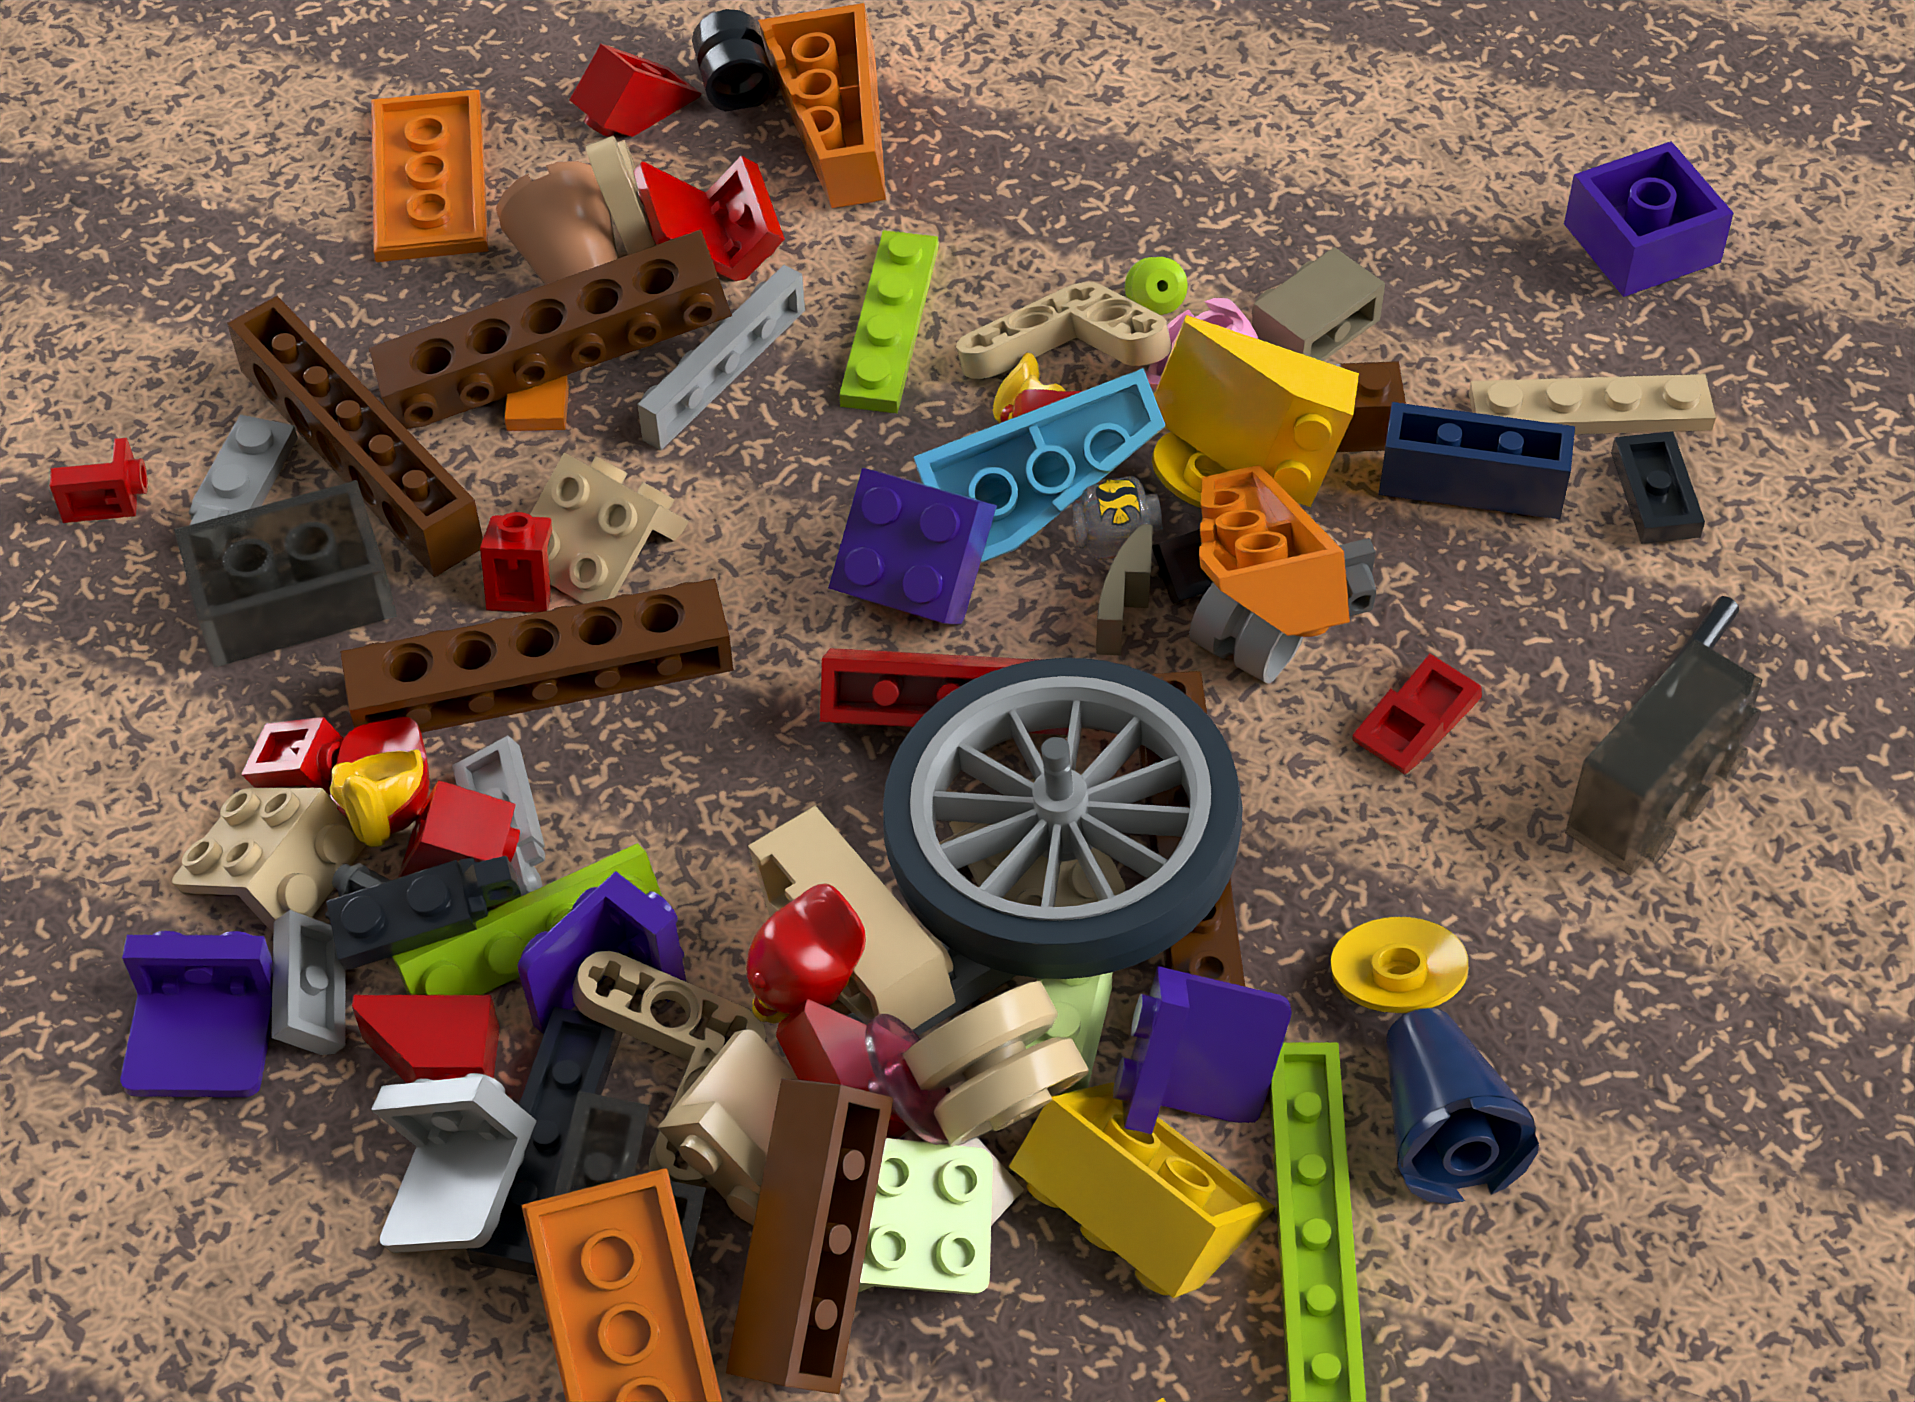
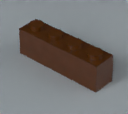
M781 1078L726 1374L785 1387L840 1394L893 1097L840 1084Z

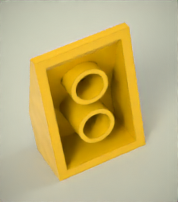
M1186 315L1155 390L1154 397L1165 422L1166 429L1207 455V457L1226 470L1233 471L1261 465L1297 503L1311 507L1353 417L1359 373Z

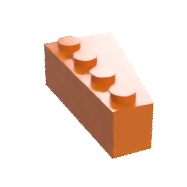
M860 3L758 20L773 75L831 208L886 200L876 58L865 4Z

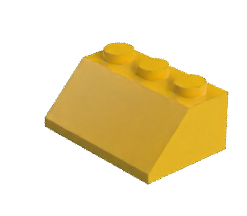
M1114 1082L1052 1096V1101L1043 1107L1009 1168L1028 1182L1026 1187L1037 1200L1048 1206L1061 1208L1080 1223V1231L1087 1240L1101 1249L1115 1251L1135 1267V1275L1138 1280L1152 1291L1176 1298L1201 1288L1275 1208L1274 1205L1158 1116L1152 1134L1124 1128L1122 1101L1113 1099Z

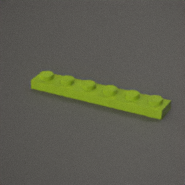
M1283 1042L1269 1086L1288 1402H1366L1339 1043Z

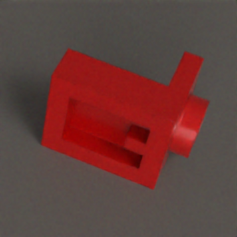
M126 437L114 439L111 463L51 468L49 486L62 522L71 523L136 516L137 495L147 494L148 478L144 460L142 458L134 459L128 438Z
M523 512L495 515L490 518L480 547L486 610L514 612L548 611L551 587L547 546L552 534L551 518L532 517Z
M324 717L267 723L264 725L241 775L254 788H281L305 785L307 788H323L330 796L332 769L337 763L344 738Z

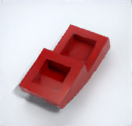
M1429 653L1398 692L1390 688L1354 732L1352 740L1405 775L1416 767L1482 698V686Z

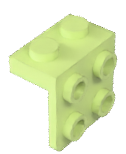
M886 1138L858 1292L876 1286L974 1295L988 1287L990 1279L993 1161L988 1151L977 1147L958 1145L951 1147L948 1144Z

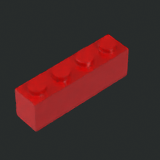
M830 648L822 657L819 722L914 727L920 718L937 702L973 679L1014 664L1042 659ZM1069 728L1044 729L1029 733L1068 735Z

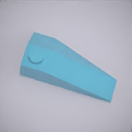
M1142 368L914 456V461L922 484L997 505L981 559V563L1019 548L1165 427V422Z

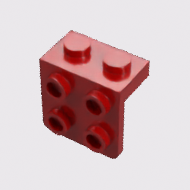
M742 155L707 192L646 162H641L633 170L639 189L638 194L645 207L652 229L651 236L655 243L658 245L701 229L717 275L720 273L734 281L747 279L785 240L758 164Z

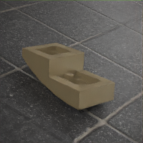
M1140 524L1123 544L1109 569L1098 607L1096 654L1121 656L1124 607H1149L1153 525Z

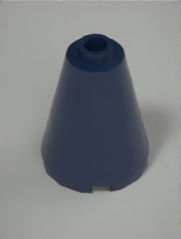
M1423 1008L1404 1013L1388 1030L1386 1043L1397 1164L1411 1193L1428 1202L1442 1204L1465 1201L1457 1190L1460 1188L1487 1184L1491 1195L1507 1188L1527 1171L1538 1154L1539 1142L1535 1135L1536 1126L1532 1114L1446 1012L1435 1008Z

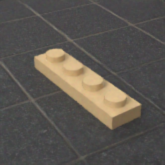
M1706 374L1471 381L1469 389L1472 413L1575 426V434L1713 430L1716 420Z

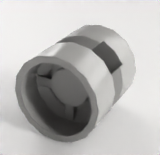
M1214 582L1201 599L1193 616L1189 631L1191 642L1223 659L1234 654L1236 667L1268 684L1274 681L1294 657L1303 637L1296 635H1286L1220 591Z

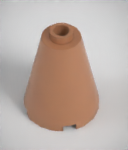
M579 161L546 165L549 174L534 181L531 180L527 173L518 178L503 192L496 206L502 231L545 285L618 259L611 213L599 188L592 166Z

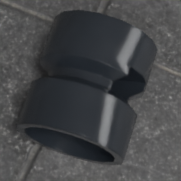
M732 9L713 12L702 19L694 29L692 44L708 101L715 108L724 112L757 107L763 104L771 95L775 82L758 23L750 14Z

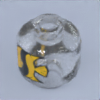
M1128 476L1103 480L1086 486L1080 500H1076L1071 504L1078 549L1088 548L1089 554L1097 561L1115 559L1123 544L1137 527L1146 524L1153 525V531L1163 529L1158 495H1145L1144 487L1136 477Z

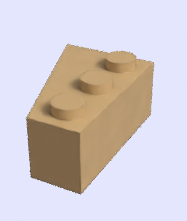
M816 805L748 845L770 917L809 888L817 884L827 883L834 886L845 897L861 919L866 933L865 950L850 976L849 984L843 989L837 999L866 1025L899 1039L956 1002L948 974L953 971V963L943 944L936 937L928 936Z

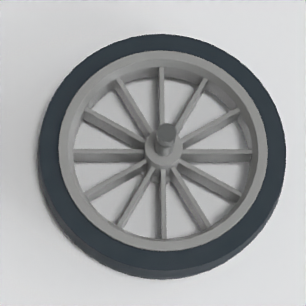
M1086 658L1042 659L1014 664L973 679L941 699L920 718L900 745L890 766L883 801L884 843L890 866L900 892L909 908L922 925L949 948L976 963L1017 976L1039 979L1084 978L1115 972L1156 956L1186 936L1207 916L1222 895L1236 863L1242 830L1243 806L1237 771L1223 735L1200 706L1182 691L1147 672L1118 663ZM1069 728L1067 741L1060 737H1052L1042 744L1041 759L1028 733L1044 729ZM1082 728L1117 734L1115 739L1082 775L1075 771ZM1013 738L1035 782H1031L984 755L983 752ZM1140 745L1150 749L1163 759L1161 762L1109 781ZM962 770L1003 795L946 791L953 779ZM1182 784L1187 794L1190 808L1131 803ZM937 820L993 824L939 844L936 837ZM1122 833L1182 837L1174 853L1167 860ZM1094 847L1148 879L1132 889L1115 896L1091 849ZM1014 848L979 888L956 870ZM1041 855L1048 858L1041 906L1025 905L1003 899L1005 894ZM1077 859L1099 901L1078 906L1054 907L1061 861Z

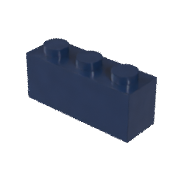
M1392 402L1378 495L1560 520L1571 473L1575 426Z

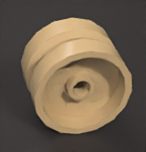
M1041 981L1019 986L974 1007L929 1033L903 1054L921 1090L935 1091L966 1079V1082L943 1097L933 1112L951 1147L964 1144L992 1130L1003 1129L1027 1117L1051 1102L1052 1096L1060 1094L1089 1073V1069L1072 1038H1051L1026 1049L1027 1045L1052 1028L1058 1016V1012Z

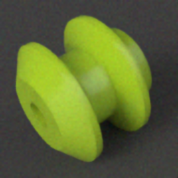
M1148 257L1139 260L1130 268L1125 279L1126 297L1159 315L1168 314L1176 310L1183 303L1187 294L1188 282L1184 270L1177 262L1166 257Z

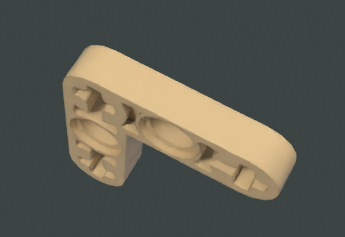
M611 136L586 145L595 178L628 255L657 245L651 236L652 229L638 194L639 189L633 173L636 166L626 141L616 142L615 137Z
M1083 282L1065 287L960 338L956 345L962 372L966 377L972 379L989 378L1016 367L1026 352L1032 353L1037 357L1074 338H1078L1118 361L1131 366H1142L1158 362L1167 357L1172 351L1167 322L1163 316L1094 282Z
M601 951L586 957L580 965L572 988L573 1000L581 1013L592 1020L689 1061L667 1115L723 1048L724 1036L728 1033L729 1029L734 1031L750 1029L755 1031L764 1041L766 1038L763 1023L749 1009L620 953ZM603 975L616 980L614 989L609 993L608 997L600 996L595 992L597 983L602 979ZM638 987L645 990L638 1005L637 1012H634L628 1008ZM658 1000H673L685 1010L687 1022L675 1028L662 1026L652 1016L651 1005ZM701 1015L710 1019L699 1040L692 1037L701 1019ZM659 1131L650 1153V1172L667 1168L672 1190L678 1194L694 1191L703 1185L706 1179L690 1165H688L686 1170L678 1169L673 1165L675 1161L674 1153L678 1149Z

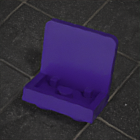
M616 871L600 886L589 888L582 893L574 903L571 912L549 932H541L530 940L518 962V971L533 1026L544 1034L554 1007L571 1010L576 1006L572 995L575 977L586 957L596 952L612 951L620 953L686 982L682 960L684 952L679 943L676 927L678 917L671 905L655 892L643 893ZM603 975L597 986L608 976Z
M159 931L153 935H127L122 959L138 995L120 1077L124 1091L134 1097H250L255 1095L262 1083L272 1025L273 960L264 936H252L239 931H229L221 935H183L174 931Z
M1158 966L1149 996L1141 994L1136 1004L1131 1035L1137 1038L1131 1059L1122 1057L1115 1077L1113 1099L1122 1101L1124 1128L1152 1134L1160 1106L1235 1123H1255L1260 1118L1292 1015L1288 999L1282 995Z

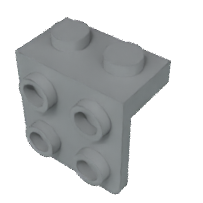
M470 1073L463 1078L443 1080L417 1079L414 1083L381 1086L372 1111L414 1144L416 1149L380 1234V1243L393 1253L482 1247L490 1240L499 1223L502 1208L516 1172L523 1161L525 1149L536 1120L505 1094V1088L501 1083L483 1074Z

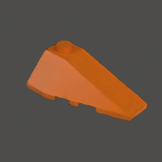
M1261 465L1202 477L1200 567L1220 591L1288 636H1318L1325 633L1331 626L1350 622L1344 551Z

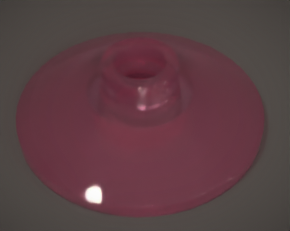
M879 1014L868 1022L865 1031L867 1054L874 1076L868 1081L869 1091L893 1097L890 1116L896 1114L905 1125L927 1142L935 1145L945 1144L948 1140L933 1112L939 1101L951 1092L949 1086L935 1091L920 1089L903 1054L921 1039L897 1017L890 1014Z

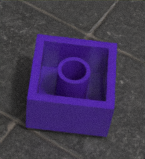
M1670 141L1574 174L1564 225L1620 294L1625 297L1721 263L1734 213L1675 144Z
M862 468L828 589L941 623L962 624L997 505L887 473Z

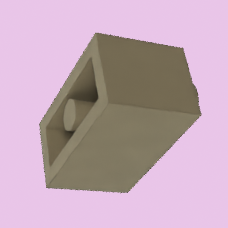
M1333 247L1315 261H1308L1303 264L1294 276L1277 288L1268 289L1262 293L1252 308V327L1259 340L1324 361L1380 321L1385 283Z

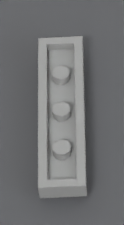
M783 265L767 281L759 283L751 296L731 317L721 320L714 332L695 350L688 351L682 357L678 366L658 385L650 387L638 403L642 440L662 450L805 311L802 273Z

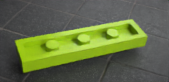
M882 231L839 394L840 407L898 414L938 253V236Z
M638 843L488 911L487 917L476 922L477 930L392 956L407 994L482 995L520 977L518 962L530 940L541 932H549L571 912L574 903L582 893L589 888L600 886L615 871L643 893L648 894L652 891L662 897L647 852Z

